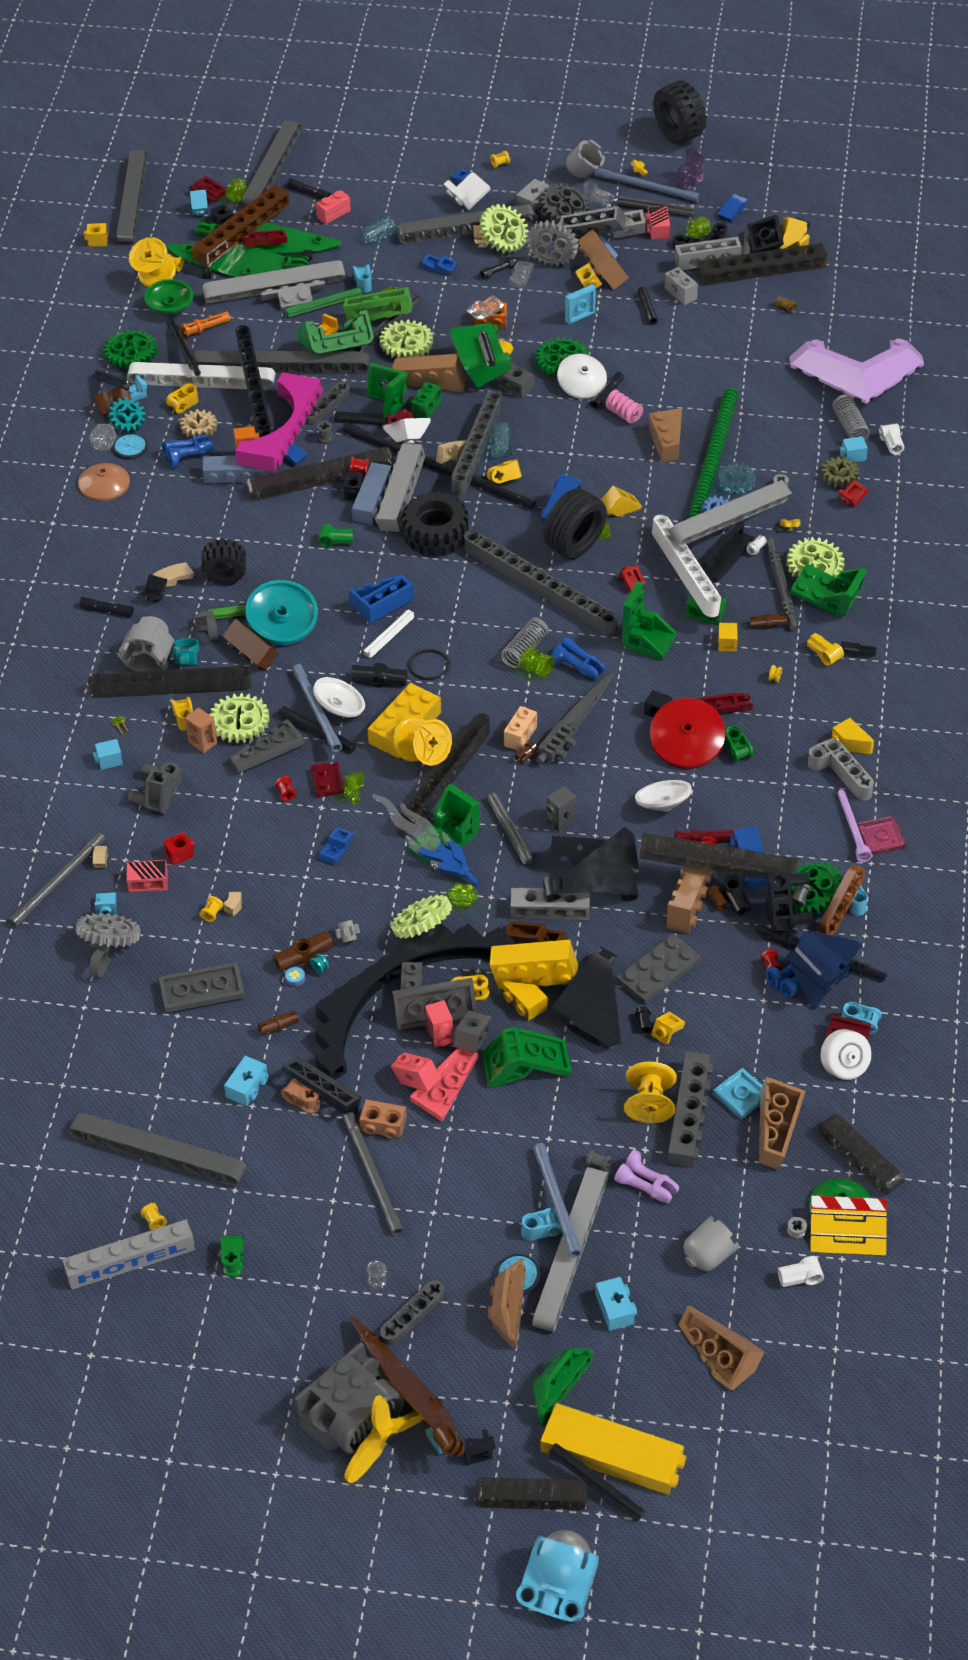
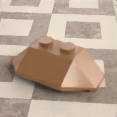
M518 1260L497 1276L495 1286H491L490 1298L493 1299L492 1306L488 1307V1319H491L493 1328L512 1349H517L526 1277L524 1260Z

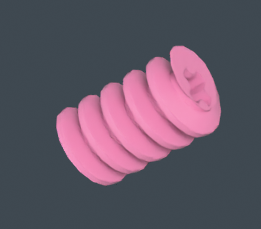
M613 390L607 398V409L630 424L637 422L643 414L642 406H639L636 402L634 403L632 399L624 396L618 390Z

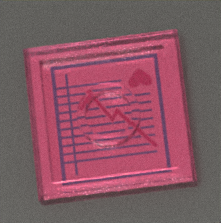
M894 816L857 824L864 845L870 848L872 855L906 849V841Z

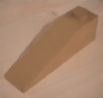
M687 1306L678 1324L690 1343L695 1345L700 1352L703 1362H707L714 1378L730 1390H734L756 1371L764 1354V1351L749 1340L691 1306Z

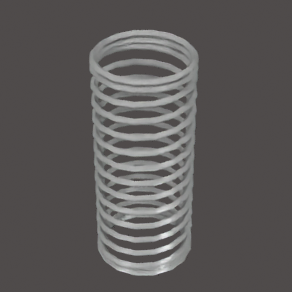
M849 395L837 397L832 407L848 439L856 438L850 436H857L861 433L851 434L857 433L864 428L867 434L863 438L866 440L870 432L853 398ZM849 397L841 400L840 402L844 400H851L846 401L851 403L845 404L838 410L836 405L837 401L841 398Z
M531 618L502 650L501 658L504 663L512 668L520 667L532 651L549 634L547 624L539 618ZM532 621H535V622H538L539 624H541V625L545 628L546 634H545L544 630H543L538 624L533 623ZM531 624L537 625L543 631L544 635H542L541 631L538 628L532 626ZM523 637H525L532 645H530L526 640H524ZM514 647H516L523 655H521L517 650H515ZM504 651H505V654H506L507 658H508L512 663L518 664L517 666H514V665H512L511 663H509V662L507 661V659H506L505 656H504ZM506 651H508L509 655H510L515 661H518L519 663H516V662L512 661V660L508 657Z

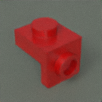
M855 480L845 491L839 490L840 499L846 505L851 504L854 507L869 492L867 488Z

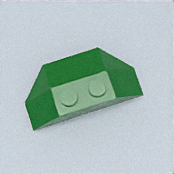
M579 1348L560 1352L554 1360L550 1359L543 1374L536 1376L532 1386L539 1425L543 1426L546 1423L556 1403L560 1404L591 1365L593 1362V1350L590 1348Z

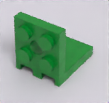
M371 363L369 365L366 396L384 400L383 416H392L406 404V400H404V393L407 392L405 381L409 373ZM381 380L387 382L386 387L382 385Z

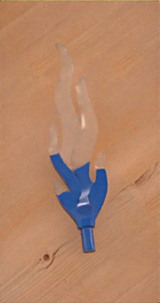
M372 795L373 799L386 807L393 824L417 840L419 845L410 836H405V841L414 852L426 859L432 860L430 865L434 869L460 877L461 879L465 878L473 886L479 884L480 881L470 873V868L466 863L462 849L445 832H442V839L449 849L442 844L435 828L427 819L410 811L404 803H401L402 813L417 825L412 824L399 814L391 801L379 795Z

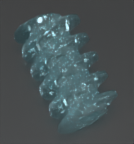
M389 216L378 218L376 221L360 229L361 237L366 244L370 242L374 244L376 241H380L381 238L384 239L386 236H390L391 233L394 234L396 232L395 224Z
M497 423L490 430L491 455L497 460H506L512 455L511 426L507 423Z

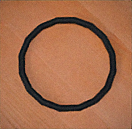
M424 649L412 655L408 667L416 677L433 680L446 674L450 661L441 651ZM436 652L445 657L447 667L444 672L437 676L423 677L413 671L411 663L414 657L420 653Z

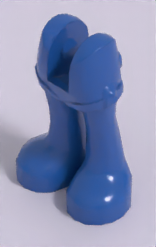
M208 435L193 436V438L188 440L163 441L161 448L164 457H168L170 467L176 468L179 465L180 458L188 455L201 456L214 450V445Z
M569 636L565 637L562 643L556 646L550 657V662L554 665L566 661L575 667L581 675L592 680H596L599 676L598 673L604 672L606 668L599 659L582 650L575 643L574 639ZM574 655L578 656V657H579L580 659H582L584 662H582L581 660L577 659Z
M790 964L781 971L776 967H770L765 972V977L774 990L779 988L780 994L784 997L789 998L795 995L797 987L800 985L796 976L792 979L789 978L794 974Z

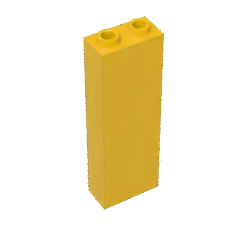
M556 1403L541 1438V1452L549 1454L548 1452L552 1445L557 1443L590 1469L669 1495L671 1488H676L679 1480V1475H677L678 1469H683L687 1457L683 1455V1445Z

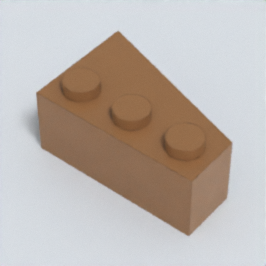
M682 408L649 413V431L662 462L679 460Z

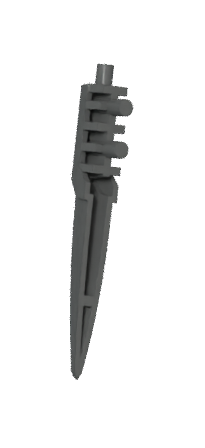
M613 673L607 675L555 725L537 749L538 758L536 761L539 764H542L545 760L553 763L555 758L558 757L566 758L567 752L563 750V746L576 745L577 740L573 739V735L602 696L613 677Z

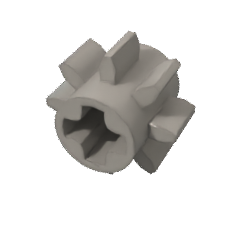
M352 920L338 923L339 929H335L337 939L342 938L343 942L357 939L356 934L360 933L358 924H353Z

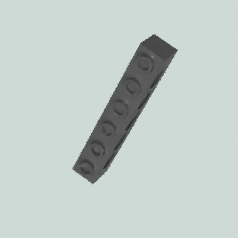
M686 1051L668 1152L669 1165L693 1168L694 1160H698L699 1148L696 1147V1144L701 1143L702 1130H699V1126H704L705 1113H702V1108H707L708 1096H705V1092H709L711 1080L707 1078L713 1072L710 1054Z

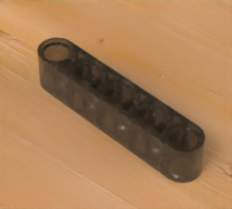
M838 1114L831 1115L818 1125V1131L821 1136L883 1194L889 1195L904 1183V1177L901 1172Z
M484 1477L476 1481L475 1504L483 1508L579 1511L587 1508L588 1485L580 1480Z

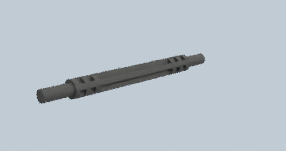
M768 538V556L783 611L786 613L790 630L795 631L797 630L796 614L780 555L775 548L773 538Z

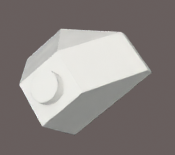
M430 418L402 419L384 425L383 429L396 442L414 444V440L421 439L431 420Z

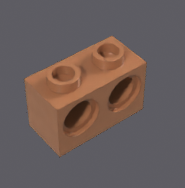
M199 707L190 712L185 717L188 743L201 752L206 753L217 744L214 718Z
M366 1099L359 1119L360 1131L367 1134H378L388 1138L401 1139L407 1119L406 1107Z

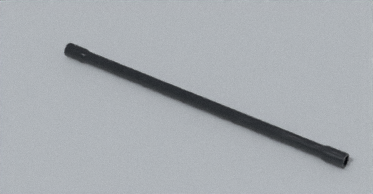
M345 422L342 428L346 433L358 436L397 453L402 446L363 430L349 422ZM425 455L423 464L450 475L453 474L455 467L446 463H438L436 459ZM473 475L470 482L530 509H534L536 505V499L516 493Z

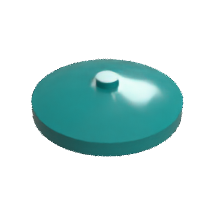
M288 580L266 582L251 593L246 603V621L249 628L264 641L271 644L290 645L305 639L313 631L317 623L318 607L315 598L305 587L296 582Z

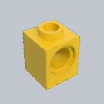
M106 223L87 224V231H84V239L88 240V247L108 246Z
M589 263L575 271L584 287L593 284L597 288L602 285Z
M719 623L718 651L737 652V623Z

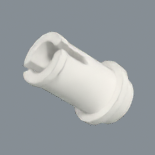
M758 535L753 542L747 544V552L750 555L758 554L759 549L767 543L766 538Z

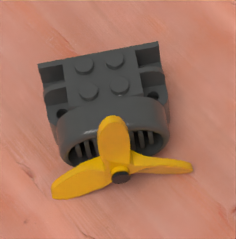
M362 1342L294 1398L302 1429L325 1449L333 1450L340 1447L348 1454H355L345 1471L344 1477L348 1483H353L364 1475L381 1455L386 1444L390 1446L397 1440V1433L423 1420L417 1412L399 1417L403 1409L404 1398L389 1383L379 1367V1362L375 1358H368L366 1356L365 1347Z

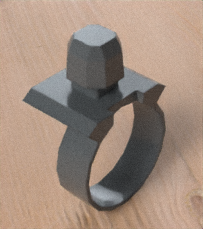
M199 610L198 614H195L197 632L207 630L210 641L218 640V630L213 611Z
M90 942L91 962L89 972L90 975L101 978L105 974L108 965H110V958L108 957L110 946L107 947L104 944L99 946L97 943L91 944Z

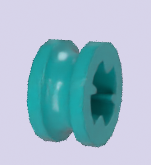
M317 954L315 958L310 960L312 968L319 974L323 973L324 969L329 968L328 961L321 954Z

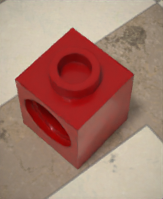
M184 832L163 841L165 854L173 866L194 857V842Z

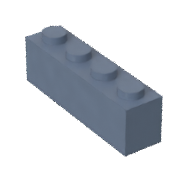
M236 456L203 457L204 483L273 481V471L237 465Z
M371 462L352 507L353 522L373 525L376 514L379 513L380 502L384 498V490L389 484V476L392 475L390 465Z

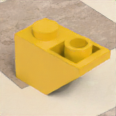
M504 983L503 996L505 1000L511 1003L516 1008L518 1014L524 1016L528 1021L548 1009V997L535 984Z

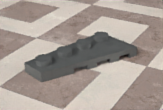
M287 719L281 727H275L270 730V734L263 738L261 736L256 739L254 745H247L230 756V762L238 772H242L304 745L305 740Z

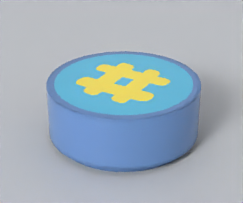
M300 967L289 968L285 972L286 983L292 987L302 985L305 982L304 970Z

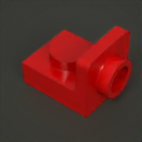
M638 565L634 567L626 566L621 569L618 578L619 580L623 579L629 592L632 591L637 581L644 583V586L646 585Z

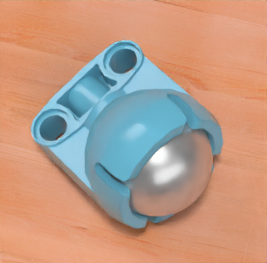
M561 1530L552 1533L547 1538L539 1536L534 1543L521 1586L517 1590V1600L520 1604L540 1613L565 1621H580L584 1616V1608L599 1564V1556L591 1553L586 1540L576 1532ZM527 1589H532L534 1597L530 1602H525L523 1599V1593ZM575 1604L578 1607V1613L575 1617L571 1618L567 1614V1608Z

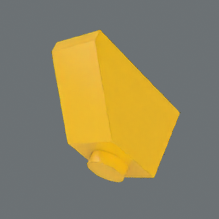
M784 217L782 224L784 244L779 249H785L802 239L803 235L807 232V222Z
M612 486L601 499L606 506L607 514H613L618 517L642 508L634 495L615 486Z
M851 718L833 727L831 739L839 740L849 752L873 753L874 740Z

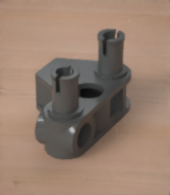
M173 762L165 763L160 767L145 763L142 769V775L148 776L145 794L131 791L128 796V802L143 805L145 810L148 811L153 810L165 814L182 781L183 770Z

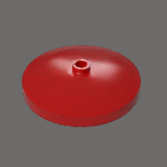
M681 698L665 704L655 714L650 727V740L656 754L667 764L680 769H695L709 764L718 756L724 745L725 726L720 714L708 703L693 698Z

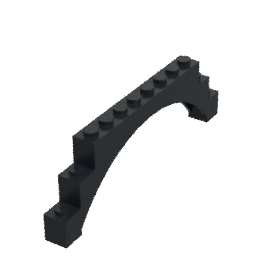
M441 923L436 924L435 928L429 929L428 932L423 931L419 936L415 934L413 938L397 946L391 953L381 957L378 962L368 966L358 976L352 977L348 983L335 989L332 994L321 999L315 1005L316 1017L323 1023L315 1030L316 1043L323 1049L315 1056L316 1068L334 1080L347 1073L344 1051L350 1029L364 1005L385 985L402 975V962L422 963V966L452 959H490L491 946L515 944L514 940L500 927L488 932L483 937L470 924L458 928L455 933H452Z

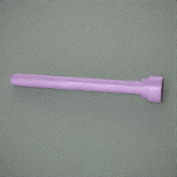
M840 789L838 797L857 846L855 851L857 860L859 862L869 861L872 858L871 850L868 846L864 845L846 793Z

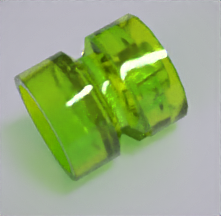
M529 647L522 655L520 667L528 672L533 671L535 675L541 678H546L553 668L554 657L546 653L541 654L539 650Z

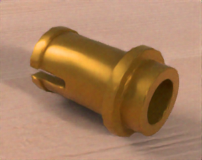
M780 296L777 297L776 300L782 303L775 301L776 307L786 309L789 313L796 310L797 303L794 300L790 301Z

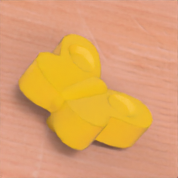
M637 160L632 161L631 165L634 172H639L642 176H646L648 171L643 169L645 164Z
M781 519L780 525L789 527V531H793V527H799L800 519L792 521Z

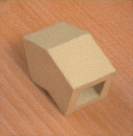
M95 846L93 866L94 868H106L108 858L107 846Z
M229 892V898L223 903L224 911L233 917L242 908L241 892Z

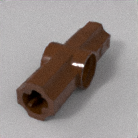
M326 931L309 939L300 938L295 941L294 946L273 955V960L279 971H283L298 963L307 964L313 956L333 947V941Z

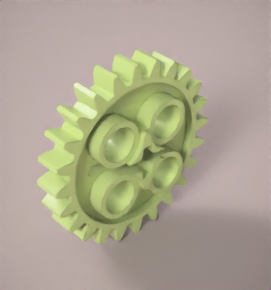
M497 204L495 207L492 205L490 208H487L479 220V228H482L480 233L484 234L482 239L488 240L486 244L491 243V248L497 247V252L502 249L503 253L508 251L509 254L512 251L520 250L526 243L527 233L529 232L526 229L528 225L523 224L525 219H520L521 213L517 215L516 209L511 211V206L506 209L505 204L502 207Z
M401 320L399 324L397 322H394V325L388 324L389 328L385 327L384 331H381L380 347H382L383 352L386 351V355L391 354V358L395 356L397 358L425 356L424 352L429 353V349H432L433 333H431V329H427V325L422 326V322L416 324V320L412 323L407 320L404 323Z
M811 537V541L804 538V542L798 540L797 545L793 544L792 549H789L786 566L789 567L788 572H792V577L799 576L807 563L837 578L840 571L844 569L843 553L838 552L839 547L833 548L834 543L828 545L827 539L821 542V538H818L817 541L813 537Z
M243 693L239 697L233 694V698L226 696L225 701L219 699L220 704L215 703V708H211V714L209 715L215 721L216 737L221 736L222 740L228 738L229 743L233 739L238 744L239 740L246 743L247 738L253 741V736L259 738V732L265 733L264 728H268V722H270L267 705L263 704L262 700L257 701V696L251 699L250 694L246 697H243ZM239 707H241L240 729H238L237 722L239 721Z
M435 895L433 898L429 896L427 899L423 898L420 902L415 901L414 904L408 905L407 909H403L402 913L397 914V917L393 919L394 922L391 923V928L396 937L399 936L400 939L402 937L406 939L409 936L413 938L415 934L419 936L423 931L428 932L429 929L435 928L436 924H441V920L446 919V916L450 914L449 911L452 910V905L447 896Z

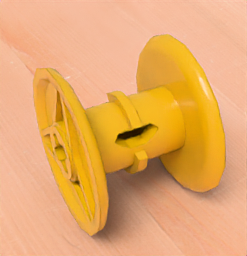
M154 237L142 239L129 252L130 265L138 271L139 280L144 286L150 287L158 281L173 279L176 273V264L167 255L166 245L160 239Z
M414 715L400 721L394 732L393 743L397 755L403 760L409 762L421 761L423 764L432 766L446 759L451 749L452 736L448 726L443 721L437 719L425 721L422 717Z
M648 1061L629 1067L626 1071V1080L630 1086L638 1090V1094L629 1097L624 1103V1111L627 1116L638 1122L652 1124L664 1122L672 1118L675 1114V1105L671 1099L663 1095V1091L670 1089L676 1083L677 1074L666 1064Z

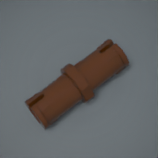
M766 613L763 616H750L751 628L763 626L771 628L773 625H787L786 613L774 615Z
M293 1010L281 1016L275 1015L273 1019L257 1023L258 1031L263 1036L275 1030H283V1027L299 1022L298 1014H295L296 1011Z

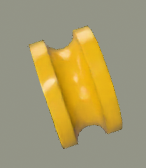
M772 665L768 680H775L778 683L782 667L776 668L775 665Z

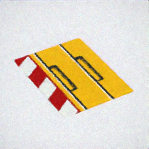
M812 1196L811 1252L886 1255L887 1200Z

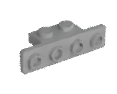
M314 280L309 284L298 283L293 287L282 286L277 290L266 289L261 293L260 298L261 301L278 298L280 308L283 310L313 301L311 292L323 290L325 282Z

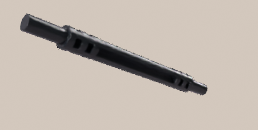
M170 319L168 321L170 331L188 367L195 376H200L199 364L186 342L180 327L176 325L173 319Z
M759 924L756 928V932L769 936L774 941L792 948H796L799 944L797 942L799 937L786 932H773L772 929ZM853 958L852 963L848 964L850 970L860 974H868L884 981L887 978L888 973L872 968L870 964Z

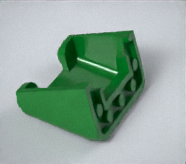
M367 310L358 312V316L355 319L348 320L343 326L344 332L325 335L323 327H315L313 321L305 322L295 331L298 342L316 355L365 346L371 343L374 338Z
M485 323L457 327L449 331L459 358L477 388L512 369L510 364L512 359L508 352L504 353L498 340L500 330L496 324ZM480 331H486L496 359L495 366L488 367L478 338Z

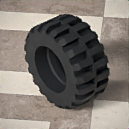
M682 80L675 81L658 89L653 98V112L656 116L655 120L659 124L658 127L663 131L664 136H667L668 140L677 144H683L700 136L707 124L706 109L703 106V100L699 97L700 94L698 91H695V88L690 83Z
M427 492L426 495L420 494L416 499L410 500L402 512V531L405 543L412 550L415 549L419 554L424 553L425 556L434 555V557H439L442 554L445 556L449 555L450 552L457 551L458 547L461 548L464 545V533L469 531L468 510L464 503L455 496L451 497V494H442L441 492ZM431 522L445 523L441 526L425 525Z

